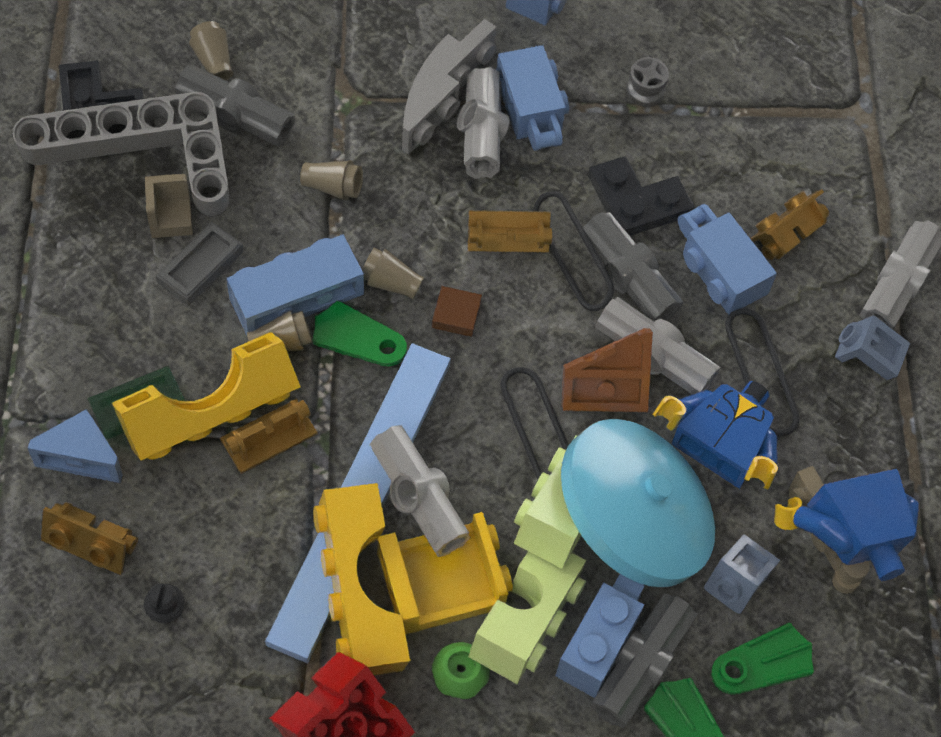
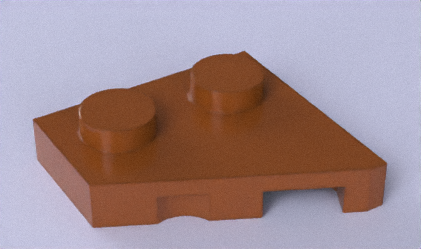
M643 328L564 364L561 402L563 411L648 412L652 330L650 328Z

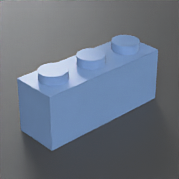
M342 234L332 239H320L312 246L294 253L280 254L273 261L260 266L243 268L227 278L229 299L247 335V332L258 329L289 310H292V313L303 311L305 317L328 309L336 301L343 303L364 295V273Z

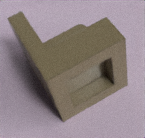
M173 174L145 177L146 212L151 237L193 235L191 199L187 175Z

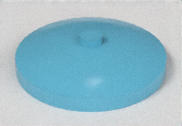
M608 419L592 424L570 443L564 454L561 467V484L565 503L581 536L606 564L630 580L652 587H670L680 584L705 566L711 556L715 542V522L711 504L695 471L669 442L652 430L637 423L621 419Z

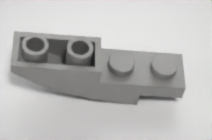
M484 19L461 42L447 34L425 60L413 82L404 111L403 152L409 154L419 144H426L432 137L435 128L443 120L448 121L456 114L460 106V101L458 100L459 88H462L467 83V75L481 63L483 65L487 64L495 54L497 48L495 45L497 27Z

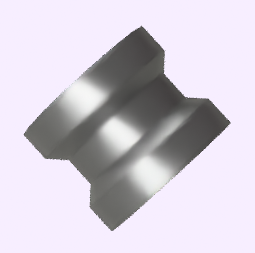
M646 57L635 61L630 71V79L626 89L627 95L638 106H655L664 97L665 86L669 77L668 68L662 61L656 58Z

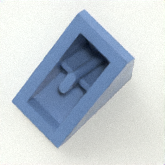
M87 409L38 435L29 442L28 451L35 467L121 483L123 474L118 457Z

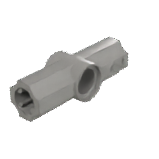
M491 67L484 69L474 68L467 75L466 103L460 110L456 123L457 128L465 133L464 165L466 166V174L475 179L481 177L492 178L500 171V142L507 133L510 122L509 116L501 112L500 73Z
M928 220L924 222L915 221L903 238L897 252H892L876 280L878 284L859 315L862 319L874 315L891 329L896 326L906 309L909 300L913 301L930 272L928 267L941 247L940 226Z
M619 297L609 302L597 320L595 328L614 341L643 328H650L653 332L650 374L659 375L662 373L692 395L707 390L721 368L687 345L683 334L672 323L662 319L654 322Z
M402 425L392 426L383 433L378 434L372 440L370 446L391 480L390 498L395 508L402 513L412 514L438 557L449 555L457 548L462 547L471 537L448 500L450 490L446 475L437 468H428Z

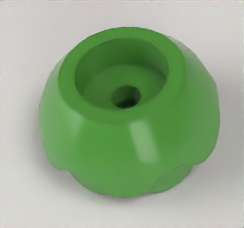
M466 642L451 643L443 647L434 658L432 673L436 686L441 693L454 698L470 699L477 695L488 683L490 669L469 658L472 644ZM463 666L465 671L460 673L457 671V667Z

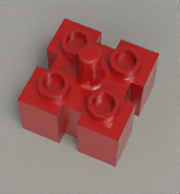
M337 652L311 678L317 687L308 696L296 692L269 718L283 737H411L415 733L397 706L381 698L386 691L367 665L340 652Z

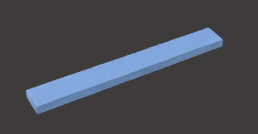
M413 343L411 344L341 488L378 483L381 505L383 507L390 492L391 480L372 451L370 443L378 434L397 425H402L411 441L414 442L450 367L451 358ZM324 532L318 533L265 640L267 647L307 664L330 618L328 595L334 593L331 576H324L321 565V550L326 549Z

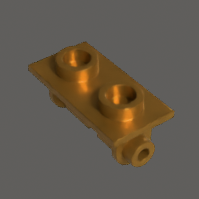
M822 189L809 196L804 191L798 193L784 203L787 211L780 216L775 212L756 225L759 232L750 239L752 242L761 241L763 244L762 253L767 259H780L801 242L792 229L795 228L801 238L804 239L826 224L829 211L825 205L818 204L815 200L824 193Z
M469 210L468 251L549 252V244H552L551 212Z
M295 399L220 437V440L240 474L308 440L317 435L318 432L308 418L311 416L307 404L304 400L298 402Z
M65 502L63 505L56 503L52 509L47 507L43 509L41 541L50 544L56 549L64 550L87 560L97 567L105 568L119 575L123 573L125 552L131 554L138 542V537L132 535L131 529L123 528L107 520H103L96 529L92 527L96 521L95 515L74 507L68 502Z

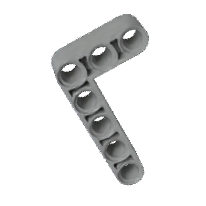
M190 92L29 115L17 121L13 128V138L21 157L32 165H44L184 144L190 187L196 209L206 216H216L222 214L229 205L230 195L216 109L213 100L202 92ZM196 112L208 115L199 122L188 119L189 116ZM156 118L167 120L166 124L158 128L148 126L149 122ZM115 124L126 126L122 132L117 134L107 132ZM71 131H85L84 135L79 139L66 138ZM32 136L44 137L37 145L30 146L25 144ZM202 149H209L214 152L210 158L205 160L194 156ZM207 187H216L221 190L217 196L212 198H206L200 194Z

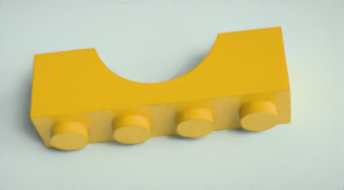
M269 332L233 348L231 366L226 379L217 390L202 399L195 401L174 400L165 396L151 385L113 402L112 405L131 449L140 460L146 458L153 460L168 454L172 450V446L185 440L196 441L206 437L212 432L211 428L226 421L234 423L247 418L251 414L252 409L265 403L268 405L280 403L290 396L291 391L301 386L284 342L272 332Z
M378 483L326 489L322 493L319 505L313 508L316 532H324L326 549L321 550L323 574L325 577L331 576L334 593L328 595L331 620L339 621L342 638L336 639V653L340 652L367 665L373 675L403 671L410 662L402 615L386 611L375 605L362 590L357 576L358 555L367 546L377 541L385 528Z

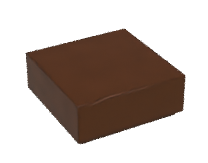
M441 286L432 320V328L472 337L482 295Z

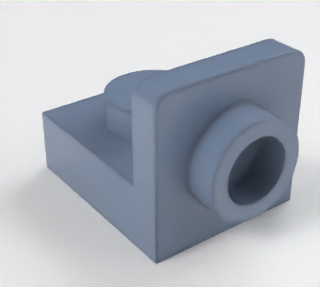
M873 315L859 322H852L843 329L839 336L840 345L835 358L840 362H845L857 357L885 380H889L898 376L910 343Z
M743 534L719 561L706 582L704 589L735 613L740 614L754 593L774 571L780 560Z

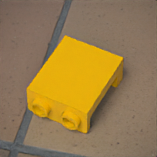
M483 512L473 514L472 522L465 525L471 538L462 547L442 557L437 556L425 535L399 542L396 533L378 537V558L394 613L402 615L405 634L489 613L497 600L506 604L508 592L513 591L512 580L507 565H499L495 551L500 549L498 535L493 524H486Z

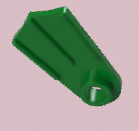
M336 301L328 309L315 317V331L312 340L316 346L385 367L399 364L407 354V343L401 334L340 301ZM386 347L395 349L391 354L381 352Z
M786 623L720 655L711 668L712 681L720 691L736 695L810 677L814 673L812 643L804 638L792 623ZM727 666H735L739 669L741 676L739 678H731L727 675L725 668Z
M692 678L661 682L654 695L643 708L666 737H724Z

